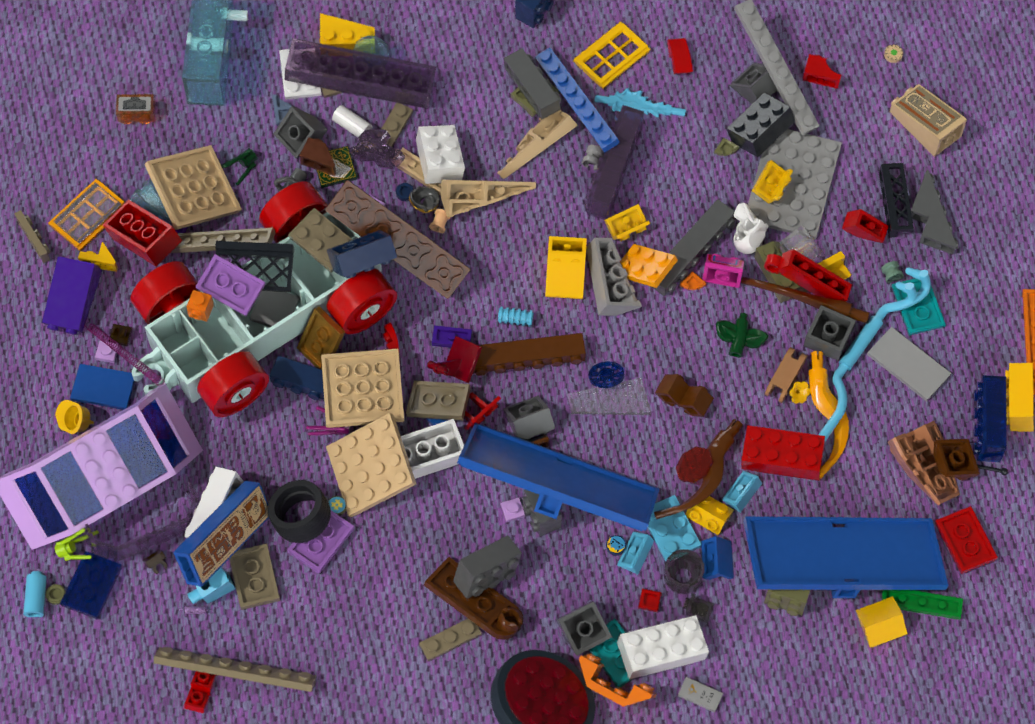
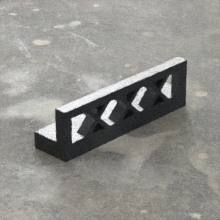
M903 163L881 164L878 173L886 223L889 226L888 236L892 238L896 237L898 232L913 231V220ZM889 169H899L900 175L895 178L890 174ZM895 184L902 188L903 191L900 194L893 191L892 187ZM898 200L905 204V208L902 211L895 207V203ZM903 217L908 221V226H898V219Z

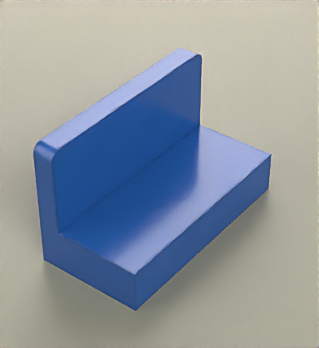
M718 536L701 541L703 579L710 580L720 576L733 579L731 541Z

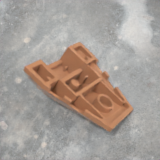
M932 421L909 433L894 437L888 441L891 453L895 456L908 477L939 505L960 495L955 477H945L938 471L933 455L934 441L944 439L935 421Z

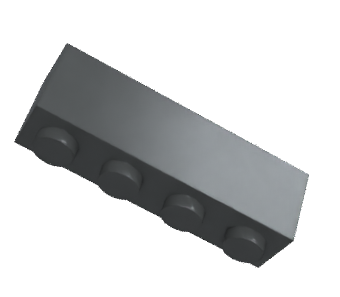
M520 49L503 58L505 70L541 119L561 110L560 95L558 92L553 91L550 81L544 79L541 69L533 64V59L529 53L526 54L523 49Z

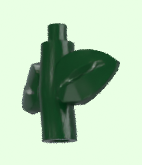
M740 313V317L736 319L735 324L727 320L716 322V332L719 338L728 343L732 342L729 350L730 356L741 358L745 346L752 349L758 348L768 339L769 335L760 329H748L749 321L747 320L748 315L746 313Z

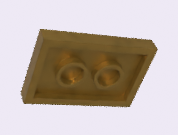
M319 306L314 309L297 349L316 368L322 370L321 355L335 354L345 331Z

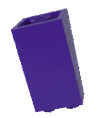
M58 256L42 323L47 325V329L58 331L59 328L66 329L65 333L76 335L77 332L83 333L84 325L103 271L94 263Z

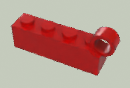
M789 250L783 253L782 257L776 254L767 255L764 268L768 272L781 273V275L814 295L834 300H848L852 286L851 283L796 250Z

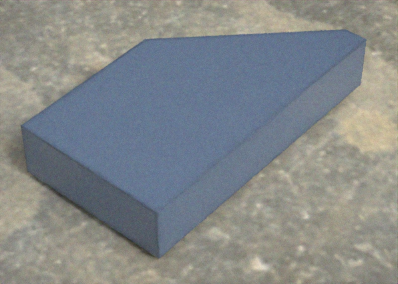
M273 94L276 125L279 126L292 105Z

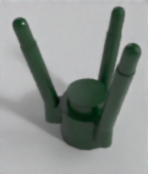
M248 148L237 157L222 164L221 167L222 169L227 168L238 161L243 167L248 166L236 183V185H239L256 166L254 162L258 158L254 151Z

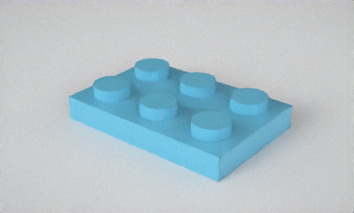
M675 495L655 503L648 525V530L665 562H669L701 547V543L684 511L660 519L655 518L654 512L680 505Z

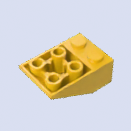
M549 236L545 297L583 299L587 238Z

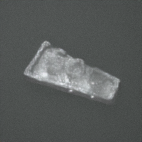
M642 378L567 394L571 414L651 415Z

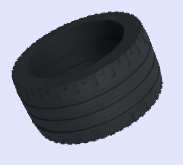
M295 480L282 485L271 496L267 509L269 519L275 530L281 537L292 543H304L316 538L325 530L331 518V509L323 492L315 484L307 480ZM304 500L315 501L313 510L303 520L295 523L284 522L287 511L293 505Z

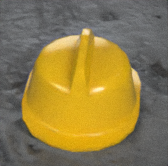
M64 400L56 409L55 416L59 428L70 434L84 432L90 424H94V421L90 420V411L76 402Z

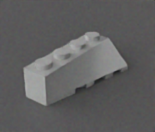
M594 238L587 246L586 251L598 315L617 316L641 308L640 301L634 295L635 289L633 285L630 286L627 279V271L623 269L620 263L621 258L612 238Z

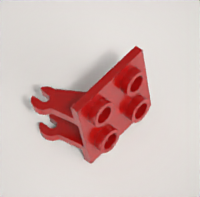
M471 392L469 398L482 411L475 417L465 411L464 419L469 423L464 429L467 431L470 427L473 428L475 423L480 424L485 419L483 415L488 417L499 406L497 402L501 398L498 396L487 405Z

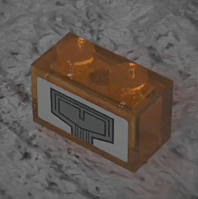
M154 94L117 95V121L123 124H130L131 122L148 124L155 122L156 102Z

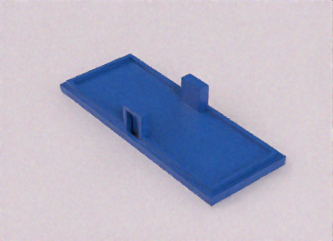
M478 423L474 424L457 461L464 468L539 494L534 511L557 519L561 505L564 503L636 530L646 531L659 493V488Z
M745 516L743 519L757 589L831 590L832 598H856L860 590H946L948 587L932 518ZM832 524H845L844 527L832 526Z

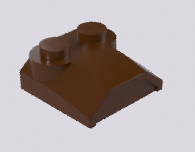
M969 439L934 441L933 455L938 471L945 477H956L961 481H966L970 477H977L980 474Z

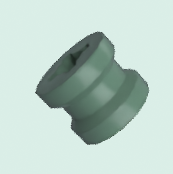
M898 261L888 262L881 267L882 273L886 276L885 280L887 283L899 281L904 277L903 272L899 270L900 265Z

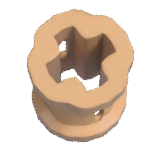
M436 209L434 220L430 223L429 227L432 231L443 234L446 230V222L450 217H447L445 210Z

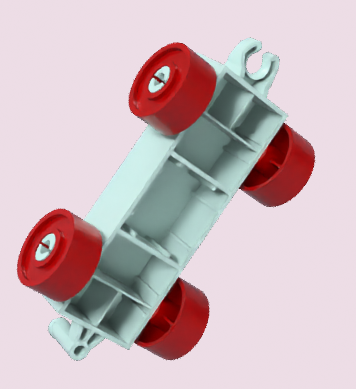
M301 181L291 184L279 191L267 202L260 213L259 221L264 228L273 227L275 230L273 240L276 244H293L294 246L291 292L287 293L300 297L295 312L275 325L268 327L250 320L257 300L246 317L212 298L214 306L208 321L197 320L189 317L186 306L192 291H199L195 288L198 281L183 262L174 261L157 267L139 281L130 297L131 303L148 324L145 326V331L150 347L153 350L150 354L140 359V361L151 370H157L161 373V381L157 384L146 385L144 393L145 395L148 394V392L157 388L163 382L166 383L169 391L172 387L179 385L191 403L202 398L216 417L233 415L254 402L269 383V376L258 361L303 333L315 308L320 306L328 315H332L346 334H356L376 324L391 310L397 300V292L383 276L381 264L374 266L373 270L357 272V275L352 278L342 277L334 271L331 273L289 238L288 234L313 208L318 210L351 239L354 240L361 237L325 211L328 204L310 182ZM265 257L257 261V264L262 269L271 263ZM281 258L276 264L283 270L288 266L289 259ZM248 261L242 267L245 268L252 261ZM254 264L246 272L256 276L261 271ZM273 265L266 273L273 279L280 271ZM264 274L259 277L266 284L269 282V279ZM283 275L275 281L279 287H287V279ZM133 367L131 373L134 381H141L144 374Z

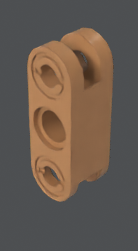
M792 347L786 352L765 391V395L769 396L775 386L783 389L778 401L780 403H783L808 356L802 353L798 360L793 358L796 349Z

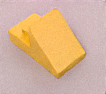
M103 242L99 254L92 251H80L79 261L94 263L104 270L114 272L118 270L115 259Z

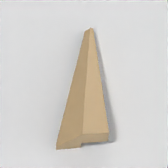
M559 110L544 119L539 117L540 122L529 130L516 147L517 155L513 159L509 157L506 160L508 164L501 171H498L497 174L503 179L508 177L578 126L570 115Z
M441 180V200L447 217H453L477 207L535 189L536 182Z

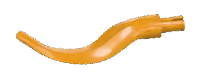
M817 351L811 352L812 369L809 370L810 393L815 407L829 420L836 410L838 400L829 389L827 369L823 368V352L819 351L817 354ZM846 412L834 429L833 450L829 459L821 467L819 480L837 462L845 449L849 434V420Z

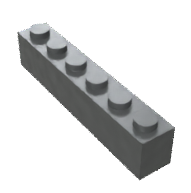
M717 199L669 252V254L675 255L678 261L659 286L652 288L663 296L668 292L671 294L677 287L676 283L679 280L683 281L687 277L688 270L698 265L701 255L703 253L705 255L708 254L712 248L711 244L714 241L718 242L724 234L723 231L733 226L735 223V211Z

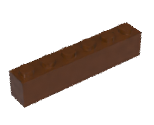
M583 333L479 345L482 347L473 374L482 376L487 374V372L504 373L510 369L522 371L527 367L540 369L544 365L558 367L563 365V363L569 362L574 365L580 364L582 361H585L586 356Z

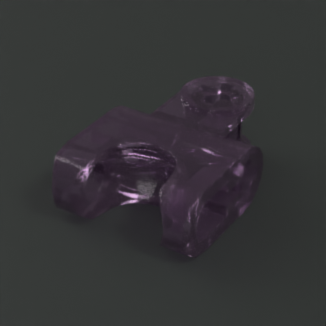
M384 129L364 131L357 138V145L349 150L350 155L358 161H374L378 167H398L405 159L400 149L392 148L387 144L391 136Z

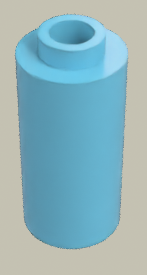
M32 571L31 574L26 576L23 615L26 617L44 616L47 577L40 571Z

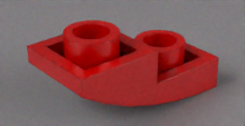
M668 39L669 58H672L674 75L692 73V62L686 39Z
M390 322L384 325L385 333L383 337L387 343L386 347L387 349H398L399 351L398 339Z
M195 672L191 681V689L184 703V709L204 714L216 678L215 674Z

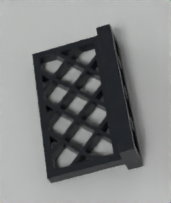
M216 241V255L219 257L220 255L229 256L233 260L230 263L236 264L245 271L254 264L261 272L255 277L259 278L264 274L269 279V282L262 291L291 292L295 252L293 244ZM243 256L248 257L252 261L245 268L237 262ZM262 257L268 258L271 262L264 269L257 264V261ZM281 258L289 259L288 266L281 270L276 262ZM274 265L280 273L271 279L266 271ZM283 275L287 279V287H279L275 281Z

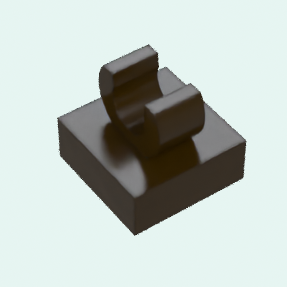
M113 324L110 337L120 345L128 346L132 327Z
M159 549L142 560L146 567L151 568L155 574L159 573L156 569L158 564H162L165 569L168 567L167 563L163 561L166 556Z

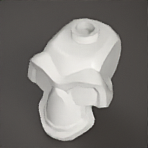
M741 203L737 205L734 212V217L740 221L733 238L734 245L739 252L752 254L756 251V248L762 246L769 225L764 224L762 220L758 219L746 203Z

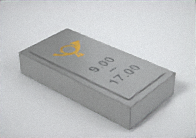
M686 677L678 696L715 713L723 693Z

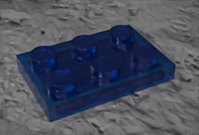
M85 551L83 555H91L92 558L81 559L60 605L98 620L122 569V564Z

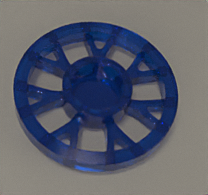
M611 361L600 362L594 365L588 373L589 381L592 385L607 389L620 384L625 376L623 367Z

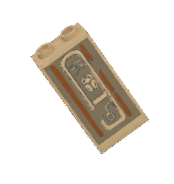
M920 84L914 88L910 87L902 97H897L891 102L890 113L934 157L962 136L967 119Z

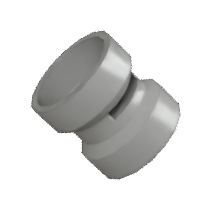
M589 145L586 150L587 155L582 160V165L588 168L589 163L594 164L593 170H598L601 165L600 160L604 157L605 153L599 146Z

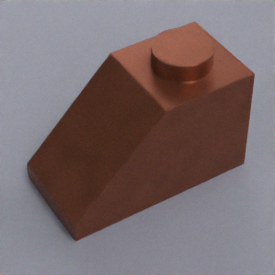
M308 137L299 155L301 164L335 176V163L326 143L320 139Z

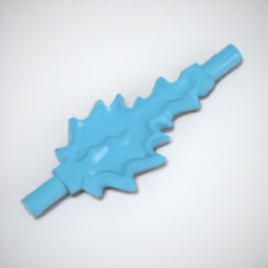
M626 88L622 93L617 91L614 96L610 95V97L595 95L594 102L612 106V111H618L622 119H625L626 116L636 120V116L643 119L642 112L646 115L651 113L655 117H659V114L685 117L686 109L675 108L669 104L664 105V102L652 103L651 100L647 101V96H641L643 91L630 92V89Z

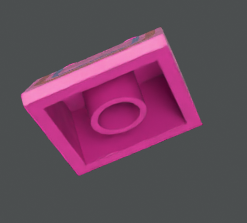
M707 254L703 280L708 283L740 288L744 261L736 257L726 258L719 254Z

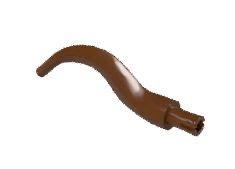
M748 277L741 278L742 284L772 291L817 309L822 305L864 323H867L870 312L852 307L853 303L825 298Z
M733 419L725 431L720 430L707 447L701 462L703 482L698 491L678 506L654 512L656 519L688 510L707 499L717 489L723 478L724 455L735 443L734 437L743 428L740 421Z

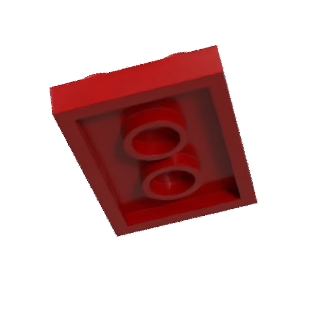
M971 506L935 521V525L961 574L997 560L998 557Z

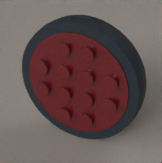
M543 650L520 652L512 656L500 667L492 682L491 705L499 724H592L594 721L595 699L592 689L587 687L584 675L572 663L557 654Z

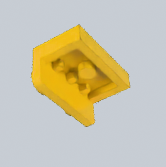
M772 160L768 161L752 192L768 204L775 200L778 201L784 194V187L792 179L790 176L793 170L790 168L785 171Z
M639 204L604 220L614 240L619 239L620 242L630 238L629 234L634 231L638 234L646 230V226L650 224L649 220L646 221Z
M709 496L698 505L688 509L685 515L690 520L719 535L734 510Z

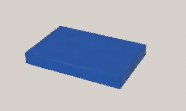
M79 364L70 400L124 410L128 408L135 381L130 372Z

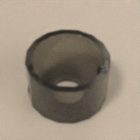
M688 549L673 552L667 558L664 567V581L667 587L678 594H690L700 587L704 576V563L701 557ZM679 569H687L690 572L691 578L688 582L682 583L676 579L675 574Z

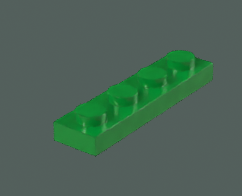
M882 590L881 601L894 597L900 610L958 620L961 618L963 598L915 590Z

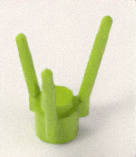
M82 528L64 540L56 542L55 552L59 558L64 557L65 561L71 559H91V555L72 554L76 551V543L97 535L99 531L96 530L74 539L86 531L85 528Z

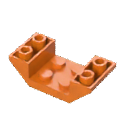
M591 653L580 655L579 662L586 685L595 692L621 706L632 705L656 697L657 693L653 692L654 688L646 683L634 685L630 694L619 687L615 689L610 687L611 683L609 681L597 678L604 664L600 663L601 659Z

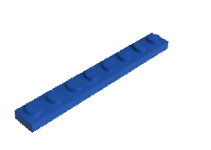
M549 47L535 56L539 65L602 151L605 153L618 145L620 142L553 50Z

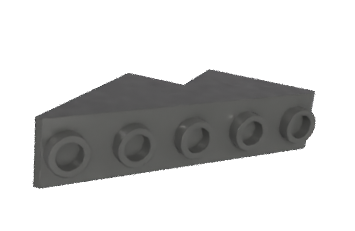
M926 170L911 209L912 219L926 224L919 243L953 255L955 249L959 247L958 241L952 235V225L947 221L945 206L941 205L940 192L938 189H935L934 176L929 173V170Z

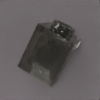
M694 593L691 594L690 598L686 597L683 609L686 610L685 616L691 617L696 615L699 621L708 623L714 603L696 598Z

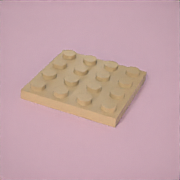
M211 145L150 160L145 163L149 176L175 230L233 215L242 210Z
M398 349L321 355L327 428L367 425L388 413L394 415L396 422H404Z
M391 413L326 446L349 517L356 516L416 485L394 415Z

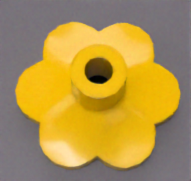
M797 381L794 383L789 392L793 403L803 404L810 395L807 382Z

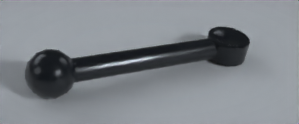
M977 464L979 469L999 472L1002 475L1008 474L1007 468L999 469Z

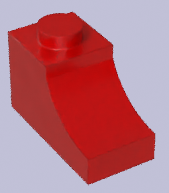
M809 54L803 81L838 89L841 74L829 68L826 62L827 58Z

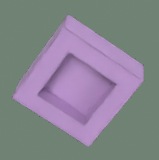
M99 341L95 360L114 363L117 353L104 342Z
M519 498L500 503L506 522L525 517Z

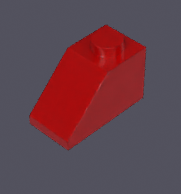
M859 209L847 212L842 229L853 236L883 243L889 226Z

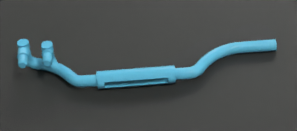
M906 268L905 273L921 280L920 290L916 292L915 286L911 282H896L895 287L907 293V297L903 300L883 305L874 316H871L840 359L839 366L832 376L833 384L838 394V404L833 415L819 433V435L825 436V441L842 419L847 408V391L842 377L847 370L850 371L883 325L882 320L888 313L909 308L928 295L931 288V280L927 270Z

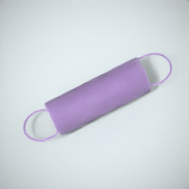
M184 607L185 614H206L207 607Z

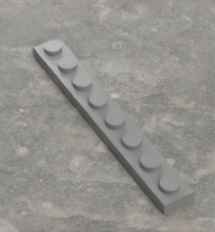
M747 0L736 5L734 10L784 103L790 106L795 124L801 135L818 129L819 124L753 1Z

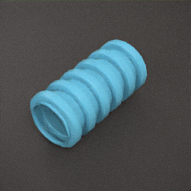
M501 306L499 308L498 321L499 323L504 322V324L509 322L511 325L516 323L518 326L522 324V326L528 325V327H531L534 312L533 310L528 312L527 309H524V311H521V309L515 310V308L509 309V307L504 309Z

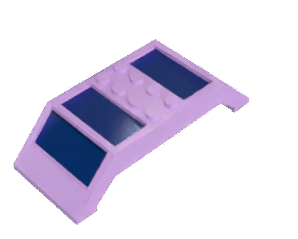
M166 383L148 392L135 404L32 463L1 476L0 496L30 548L33 550L78 532L171 478L198 456L203 449Z

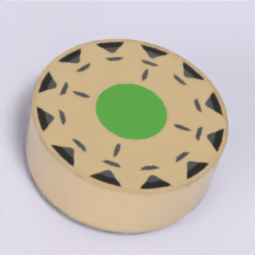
M889 45L885 49L884 57L888 62L897 63L902 59L903 50L898 45Z

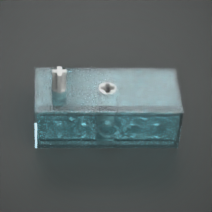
M192 0L182 72L187 104L224 106L234 20H248V10H235L233 0Z

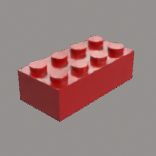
M129 199L103 224V227L114 241L155 267L182 242L173 226Z
M747 425L741 467L744 470L819 481L825 436Z

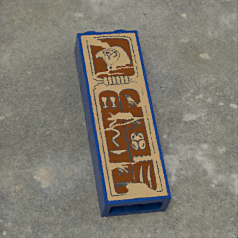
M244 481L173 552L188 585L202 587L269 518L267 510L269 504L260 483Z

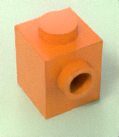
M193 290L186 306L189 317L207 322L214 306L212 295Z

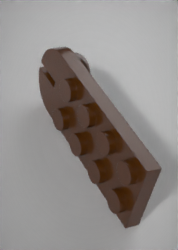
M450 557L424 582L426 588L494 638L501 640L513 638L522 627L524 618L521 610L493 588L489 587L480 595L466 599L453 582L459 563Z

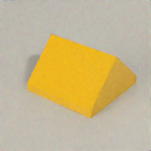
M894 597L855 610L870 648L908 634L903 614Z

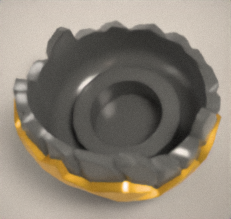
M418 186L416 190L410 192L409 200L411 205L419 212L430 213L438 207L440 197L433 188Z

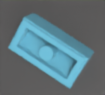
M743 470L722 498V501L741 513L762 485L759 476Z
M633 532L617 566L639 574L654 543L651 536Z

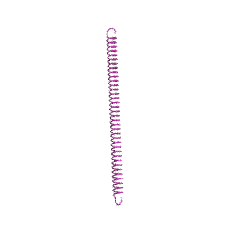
M96 327V329H99L96 332L93 329L91 331L90 328L89 331L155 384L159 383L156 382L158 381L156 379L158 377L161 378V376L157 375V373L124 349L105 332L100 331V328ZM104 335L105 337L107 335V338H109L107 341L102 338ZM118 347H120V349L122 348V350H124V351H123L122 353H121V351H120V353H119V351H118L117 349H118Z

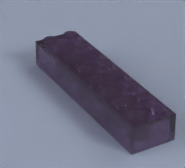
M292 38L285 66L284 80L428 109L436 67Z

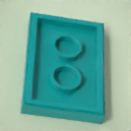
M911 279L902 281L903 283H913L916 292L921 288V280ZM896 283L892 284L891 287L896 301L905 299L907 293L895 287ZM932 286L928 295L923 300L909 308L900 310L909 336L946 326Z
M613 619L606 624L612 638L589 649V651L601 659L600 663L604 664L603 670L616 687L621 688L632 679L629 680L617 645L620 634L626 632L617 620Z

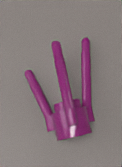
M316 407L317 410L325 413V408ZM306 426V429L328 430L308 432L309 436L343 435L349 433L350 426L333 428Z

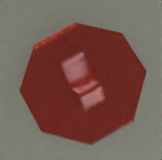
M696 446L683 453L676 466L679 480L695 483L706 477L714 462L710 450Z

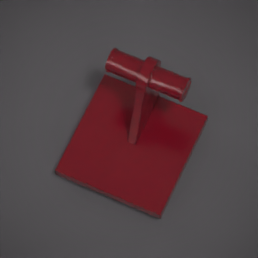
M455 336L447 360L437 363L429 361L427 367L436 374L449 375L469 383L482 347Z

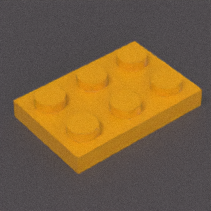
M633 244L620 263L623 269L627 271L628 280L657 288L678 259L675 255Z

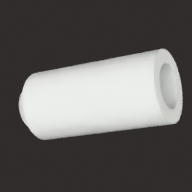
M340 105L332 116L334 122L361 140L364 138L368 139L373 132L372 124L343 105Z

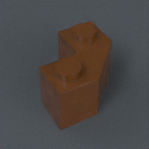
M665 374L655 391V394L664 403L672 407L676 404L679 407H683L685 413L697 417H704L714 399L708 393L707 388L704 386H689L679 374Z

